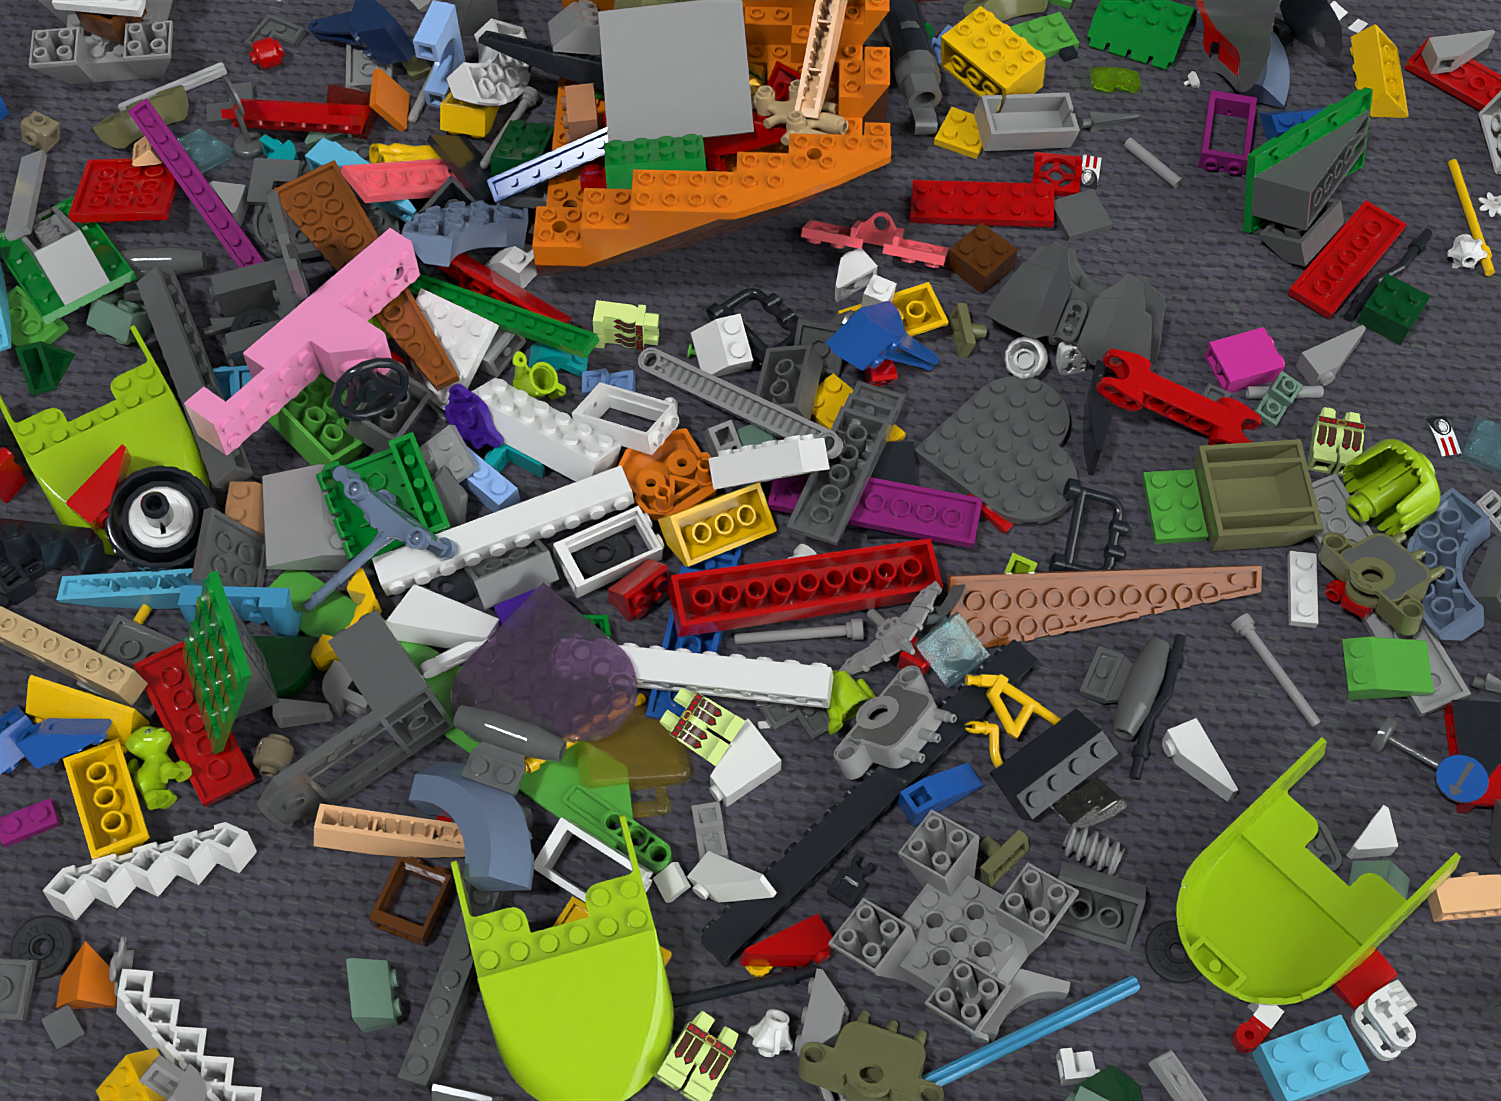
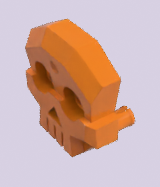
M687 428L673 430L653 455L627 448L618 465L622 466L630 485L635 507L639 506L643 514L647 513L651 521H658L660 518L716 497V489L713 488L708 458L712 457L708 452L701 453ZM682 463L686 464V466L680 467L678 465ZM651 483L655 484V486L648 487L647 485Z

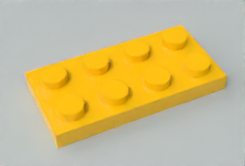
M832 373L818 385L811 418L819 425L831 430L841 406L844 407L849 393L852 394L853 389ZM894 424L887 442L901 441L905 438L906 433Z

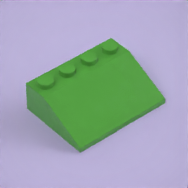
M322 373L267 421L311 466L318 464L327 465L335 461H339L341 465H346L368 445L346 432L350 420L339 416L331 406V391L335 382ZM345 387L341 395V402L343 405L345 404L348 392L347 387Z

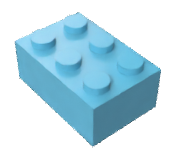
M1341 1014L1260 1044L1252 1052L1274 1101H1305L1358 1081L1370 1072Z

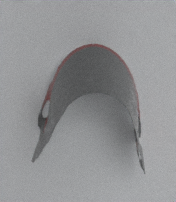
M1196 0L1199 13L1204 22L1203 64L1210 72L1223 75L1237 91H1248L1260 77L1270 55L1271 35L1278 6L1280 7L1284 22L1290 26L1298 42L1309 46L1321 56H1338L1341 54L1343 48L1342 28L1328 0ZM1319 32L1325 41L1323 48L1317 46L1313 33ZM1212 42L1219 43V55L1215 61L1209 58L1210 44Z

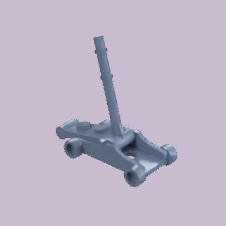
M338 466L333 471L334 479L343 483L345 495L365 513L363 515L364 518L374 529H377L378 534L362 552L338 573H335L317 592L312 593V596L303 605L308 611L313 610L338 586L343 585L344 581L374 554L394 539L402 541L405 545L416 550L427 549L444 560H450L456 555L457 545L453 540L446 537L438 538L396 505V497L393 493L387 490H373L368 487L366 482L360 480L359 473L344 466Z

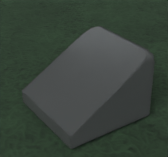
M66 1005L41 1019L57 1050L86 1035L76 1010L70 1005Z

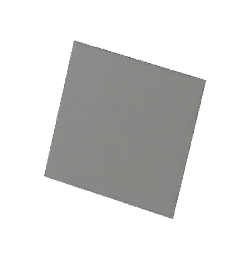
M696 0L598 12L608 143L612 140L634 141L637 138L683 137L686 134L702 135L703 138L754 133L742 0Z

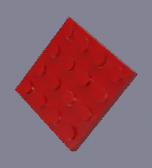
M132 158L88 160L68 216L73 223L168 220L178 182L164 162L156 165L134 167L132 165Z

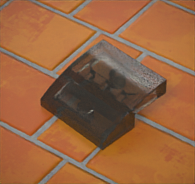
M1095 777L1079 790H1070L1050 807L1074 829L1103 822L1127 808V805L1119 795L1098 777Z

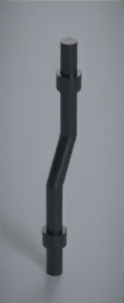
M1425 228L1418 238H1414L1408 245V251L1396 265L1373 277L1363 291L1352 299L1351 306L1344 314L1345 320L1352 321L1356 314L1362 311L1364 305L1386 273L1393 277L1408 267L1416 255L1421 254L1426 247L1425 243L1432 235L1430 229Z
M1175 634L1171 652L1168 654L1167 670L1161 693L1155 699L1150 713L1141 725L1138 742L1133 746L1130 779L1140 780L1144 761L1148 760L1150 752L1148 744L1154 720L1172 696L1177 671L1181 668L1184 658L1182 651L1186 637L1182 634Z

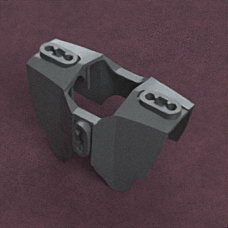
M1055 241L1051 245H1040L1030 258L1023 262L998 293L986 315L994 322L1034 340L1042 336L1052 335L1073 343L1086 355L1090 362L1089 364L1096 365L1097 360L1102 361L1103 354L1109 349H1119L1147 358L1151 362L1150 371L1153 372L1161 344L1165 296L1139 275L1136 276L1130 273L1124 275L1110 287L1088 279L1086 273L1080 268L1076 257V250ZM1069 324H1072L1073 326L1071 329L1073 333H1068L1065 327H1068ZM1112 358V359H1115V360H1118V361H1122V360L1119 359V358ZM1107 366L1105 367V370L1110 371V372L1116 374V373H1115L1113 370H1111L1109 367H1107Z

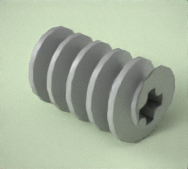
M1074 821L1062 847H1065V856L1069 857L1075 851V861L1079 862L1085 856L1087 857V867H1090L1096 861L1098 872L1108 867L1107 874L1112 876L1125 848L1120 851L1119 841L1109 846L1108 836L1098 841L1099 832L1097 831L1088 836L1087 826H1084L1078 832V822Z

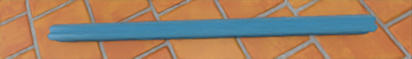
M1131 975L923 1075L922 1079L933 1082L940 1087L1138 992L1140 984L1136 977Z

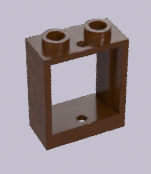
M399 856L369 920L376 929L426 947L455 883L452 875H450V871L443 867L435 866L433 869L425 866V863L416 857L409 856L406 859ZM407 874L441 887L423 926L388 914Z

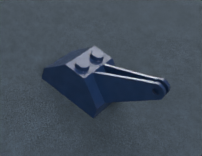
M355 0L352 11L315 19L308 26V29L315 38L365 47L362 51L370 61L375 59L380 65L408 61L416 54L414 44L400 24L376 0Z

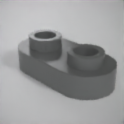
M1315 819L1318 823V833L1316 839H1313L1306 848L1319 860L1321 857L1326 858L1329 862L1326 866L1335 872L1341 865V854L1327 826L1321 820Z

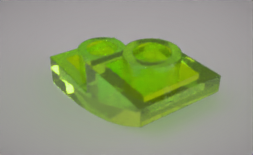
M1096 67L1090 70L1091 84L1098 90L1112 93L1117 86L1124 91L1128 90L1137 93L1141 87L1139 74L1136 71L1118 67Z

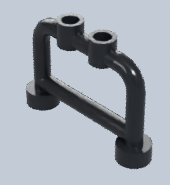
M747 288L721 305L713 303L706 308L709 319L714 321L715 319L736 315L731 310L748 298H756L761 302L766 312H771L776 317L777 322L782 328L786 327L790 331V335L774 347L794 345L797 325L794 321L797 320V317L791 308L783 311L779 307L781 300L775 293L767 296L760 289ZM743 322L747 340L758 350V352L752 355L756 367L761 371L766 350L769 347Z
M1068 478L1063 489V497L1074 500L1065 552L1064 554L1056 552L1052 554L1048 571L1113 569L1115 561L1120 562L1124 555V547L1118 546L1119 537H1125L1129 529V523L1123 521V506L1117 497L1083 487L1080 480ZM1086 498L1108 504L1113 509V517L1108 526V543L1103 553L1105 558L1104 564L1099 569L1073 563Z

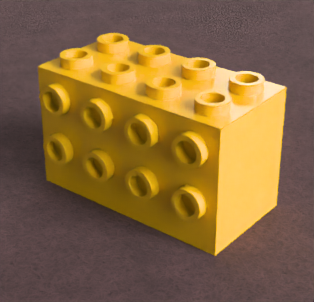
M982 6L978 7L941 36V66L979 98L986 95H1001L1002 101L997 112L1005 95L1034 94L1043 87L1046 60L1043 53L1033 48L1025 38L1018 36L1007 24H1003L992 12L987 11Z

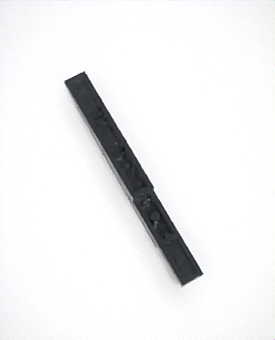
M488 30L479 37L480 44L504 55L580 84L593 83L594 88L604 91L602 55L553 52L551 44Z

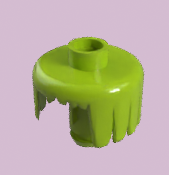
M1383 439L1347 462L1344 467L1343 481H1349L1345 489L1348 493L1357 490L1353 495L1349 496L1345 503L1347 512L1357 522H1367L1370 517H1375L1372 525L1382 522L1377 526V529L1386 531L1387 535L1393 536L1406 532L1434 513L1439 506L1440 489L1432 463L1425 455L1415 451L1400 440Z

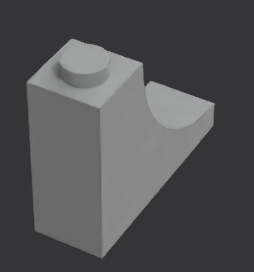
M1019 968L1009 982L1011 989L977 1037L965 1031V1034L971 1035V1039L979 1043H988L989 1040L995 1041L1000 1025L1013 1010L1033 1000L1058 999L1064 1001L1069 992L1070 982Z

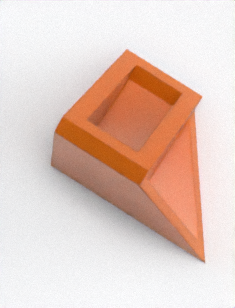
M86 941L60 979L57 1009L66 1005H70L74 1009L117 1008V996L114 994L115 982H110L109 980L110 967Z

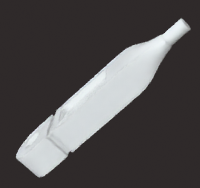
M487 638L479 642H465L435 658L425 661L420 665L423 677L432 678L442 671L449 670L473 658L484 645L491 642L490 639Z

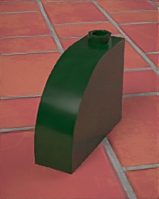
M252 636L265 656L278 698L291 699L301 693L311 683L318 671L310 657L314 644L319 641L318 637Z

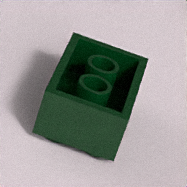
M510 120L491 154L492 177L551 152L554 126H549L545 123L534 124L522 120Z

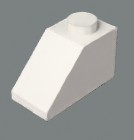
M516 246L498 250L485 264L486 267L523 289L537 275L534 257Z
M857 248L854 251H849L840 260L835 286V300L837 303L867 286L873 274L877 275L878 266L863 249Z

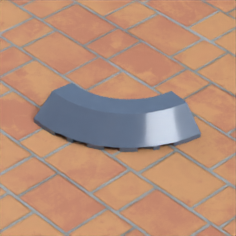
M1198 10L1196 30L1204 32V22ZM1272 30L1270 55L1259 79L1251 89L1246 92H1239V95L1256 97L1259 103L1284 108L1289 90L1290 69L1284 47L1276 33Z
M483 200L472 202L471 205H465L464 201L449 203L448 208L440 209L441 207L433 206L427 208L425 213L415 214L412 221L408 220L402 230V236L412 241L414 252L423 263L449 267L451 261L457 255L472 249L513 246L524 249L528 226V208L500 205V202L497 205H488Z
M1453 487L1440 496L1437 510L1417 524V529L1409 540L1407 550L1412 553L1413 551L1424 549L1426 555L1420 561L1429 570L1440 565L1445 567V573L1429 583L1426 596L1420 602L1425 609L1422 620L1440 640L1463 641L1484 626V607L1474 598L1466 583H1464L1463 573L1472 553L1482 542L1490 537V516Z
M435 762L415 774L409 801L426 815L444 816L454 820L460 829L465 848L463 878L479 891L531 890L534 873V854L531 852L530 840L533 838L527 827L525 813L514 796L464 779L461 775L466 764Z

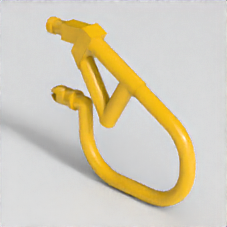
M966 674L965 685L971 686L972 684L978 687L989 688L986 695L1008 736L1013 739L1018 738L1032 712L1053 725L1061 719L1008 683L1009 679L1002 674H981L976 676ZM1001 692L1023 705L1014 722L999 696ZM970 721L966 723L965 726L972 725V728H965L969 733H983V735L989 733V752L993 765L996 768L1002 764L1003 761L999 752V726L988 723V721Z

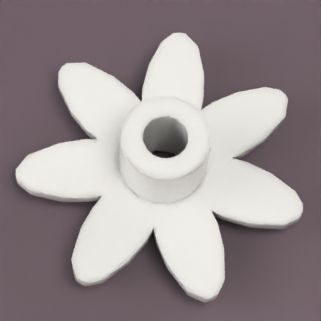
M1488 192L1487 199H1478L1483 204L1479 209L1480 211L1489 210V217L1491 218L1494 217L1495 213L1501 216V195L1494 197Z

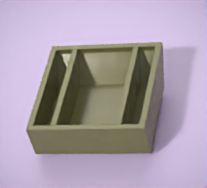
M1301 439L1204 445L1198 447L1193 459V467L1212 551L1290 546L1323 531Z

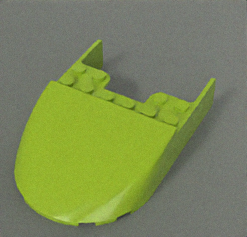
M135 325L131 326L130 329L147 362L113 379L110 388L116 400L70 422L67 421L61 410L50 408L16 423L9 407L0 395V409L30 469L62 525L91 528L74 514L65 502L121 444L127 447L132 457L126 478L133 472L146 467L158 465L173 466L186 470L193 476H197L209 489V474L201 458V452L191 426ZM100 528L97 532L95 531L103 541L105 554L114 555L115 551L109 543L105 529Z
M1323 737L1193 861L1181 883L1176 909L1177 926L1180 939L1189 959L1197 970L1214 986L1246 1002L1261 1005H1286L1307 1000L1327 990L1368 958L1457 868L1461 858L1456 852L1408 900L1382 877L1374 873L1361 875L1349 887L1306 848L1318 833V823L1311 814L1288 794V790L1324 756L1327 741Z
M625 815L619 816L632 873L594 884L587 890L585 901L589 917L530 933L525 913L515 907L473 917L461 867L457 860L451 862L478 977L477 980L499 1055L504 1066L517 1084L539 1101H625L639 1092L654 1076L662 1064L671 1042L674 1010L670 986Z

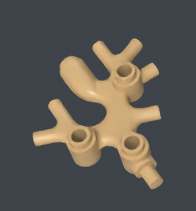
M800 80L792 81L789 86V100L785 102L775 101V92L770 86H761L755 95H751L752 108L759 115L770 116L774 114L764 120V125L767 129L778 124H786V133L781 138V142L784 145H789V133L844 135L848 129V121L842 116L835 115L838 111V104L828 102V100L836 97V92L833 88L827 90L821 109L830 113L822 112L818 119L805 118L801 111H794Z

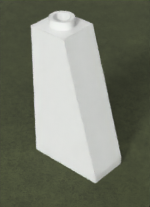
M415 584L387 619V625L398 641L452 649L465 642H479L489 638L491 642L479 650L478 653L487 654L492 646H496L502 634L499 631L498 618Z

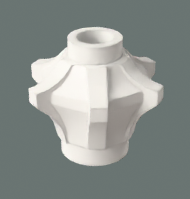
M1468 234L1456 237L1453 242V248L1448 250L1447 256L1453 259L1452 268L1470 267V269H1475L1474 265L1480 259L1487 257V252L1481 249L1482 240H1474Z
M768 1010L763 1019L758 1024L750 1026L748 1034L754 1038L752 1044L758 1047V1052L765 1057H773L775 1054L779 1055L781 1050H792L794 1045L789 1035V1017L780 1010Z

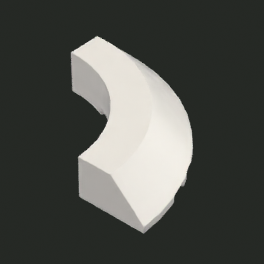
M491 18L474 34L479 51L478 63L463 62L446 79L454 98L479 105L498 106L507 104L522 94L523 88L530 79V73H528L530 65L479 43V37L486 30L527 39L523 27Z

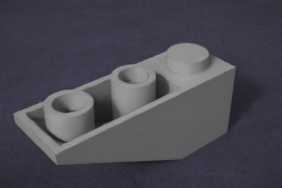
M1487 30L1429 38L1422 56L1430 74L1452 72L1488 48L1495 31Z

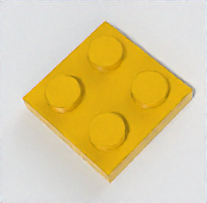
M951 107L934 139V145L977 159L983 146L974 114Z

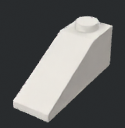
M1197 718L1168 729L1162 740L1163 750L1166 755L1172 757L1176 765L1227 802L1232 800L1238 788Z
M710 851L704 855L687 876L694 885L692 890L700 898L706 900L708 897L718 903L771 898L777 893L763 874Z

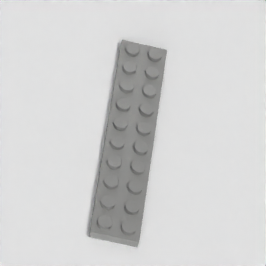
M1336 473L1312 482L1323 525V531L1312 536L1319 550L1322 538L1328 532L1341 533L1353 544L1373 535L1366 522L1355 521L1347 512L1345 503L1350 495ZM1376 608L1365 619L1360 617L1371 637L1427 641L1434 694L1407 696L1419 718L1445 708L1451 700L1469 698L1471 692L1436 635L1427 627L1423 620L1416 634L1404 635L1395 630L1376 613Z

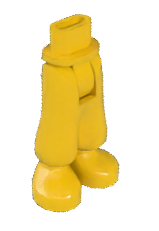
M373 143L369 149L371 163L441 159L430 145L411 146L400 143H393L391 145Z

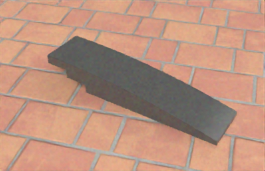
M857 381L852 394L849 393L844 407L841 406L831 428L842 439V452L834 459H828L829 469L810 474L786 526L787 530L837 546L905 402L904 394ZM834 439L825 441L826 451L832 449Z

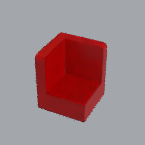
M914 636L910 642L915 649V654L912 655L902 651L899 656L898 668L902 670L907 666H917L924 677L934 663L935 656L917 646L918 637Z

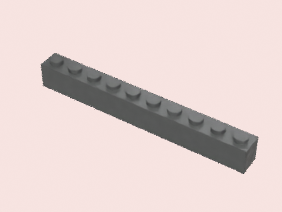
M155 266L136 283L140 297L144 302L148 318L152 323L155 336L168 365L170 376L176 386L178 397L182 402L186 418L190 423L201 452V458L207 468L209 479L213 487L228 490L230 482H244L253 472L242 444L226 456L198 436L184 403L203 386L222 400H224V397L175 272Z
M522 807L526 816L527 827L530 831L534 822L531 809ZM471 885L468 899L472 916L477 917L501 910L507 891H479ZM462 911L398 1075L399 1080L404 1086L430 1094L432 1093L433 1084L436 1083L477 974Z

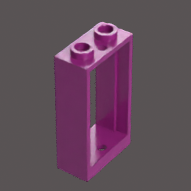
M1214 90L1210 91L1205 110L1198 168L1226 172L1232 175H1244L1248 165L1247 156L1250 154L1256 97ZM1214 113L1246 119L1242 155L1209 149Z

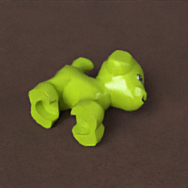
M143 726L133 732L126 741L128 751L144 760L140 768L138 760L133 758L129 761L128 768L130 775L133 776L132 782L139 789L143 803L149 810L169 808L177 800L175 793L166 789L168 779H176L180 783L192 775V769L187 762L180 760L174 763L167 755L166 751L172 737L170 732L164 727Z

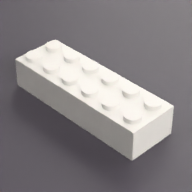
M497 378L471 391L478 395L488 406L493 424L504 438L505 444L575 482L616 467L622 444L614 441L610 436L593 430L589 425L576 421L568 414L559 412L550 407L546 402L529 396L527 392L518 390L507 384L506 381Z

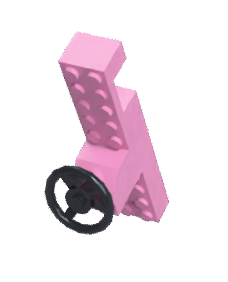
M389 228L243 352L252 380L226 402L204 386L189 398L184 405L198 436L227 456L234 449H237L252 433L258 431L261 425L277 414L285 404L295 398L310 382H313L321 373L335 382L331 391V406L339 416L351 421H365L379 417L392 410L404 398L409 388V372L404 364L392 359L385 333L369 323L368 320L375 314H378L384 306L396 298L400 292L409 284L415 282L417 277L420 276L412 241ZM390 369L396 371L400 377V383L385 376V374ZM349 384L345 404L343 405L341 395ZM384 393H392L385 402L374 408L356 410L361 402H373Z

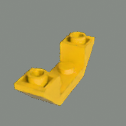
M359 568L355 575L349 579L347 591L353 603L358 605L350 625L345 629L358 622L360 617L367 613H372L375 610L379 614L382 612L364 570ZM322 634L318 643L314 644L310 656L320 671L329 669L334 660L340 662L328 643L334 637Z

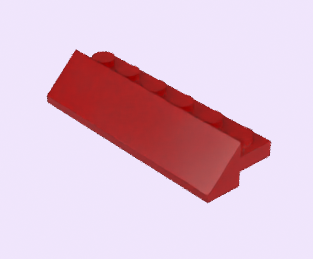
M240 99L245 112L243 120L246 128L361 135L371 111L369 105ZM234 105L230 109H221V118L231 119L233 127L240 128L234 112L236 109Z
M465 253L457 255L451 261L449 267L439 266V269L456 280L461 288L564 323H568L572 319L570 316Z

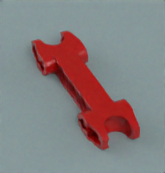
M1109 349L1103 354L1102 361L1116 373L1118 379L1103 377L1097 382L1096 390L1118 407L1128 411H1138L1142 406L1209 436L1208 445L1250 443L1252 441L1244 436L1241 429L1254 431L1258 426H1261V417L1244 403L1230 397H1222L1215 402L1151 372V362L1141 355L1119 349ZM1112 358H1119V359H1121L1122 361H1118V360H1115V359H1112Z

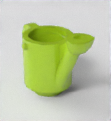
M517 351L512 359V363L515 366L514 388L527 392L529 396L535 399L548 394L551 400H555L565 395L566 387L558 383L557 373L550 364L538 362L528 367L526 364L527 358L524 353Z
M837 670L832 671L834 678L829 708H826L830 720L828 723L830 735L840 730L843 726L842 721L846 722L856 717L859 708L866 701L876 697L875 693L863 679L855 681L845 670L840 672Z

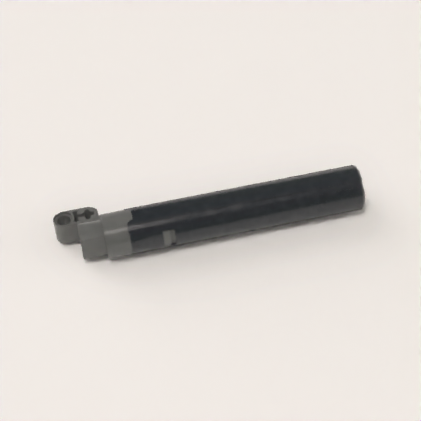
M889 0V12L879 23L885 46L890 47V62L898 88L906 96L904 112L911 135L936 134L937 117L934 107L942 99L939 86L941 74L917 0Z

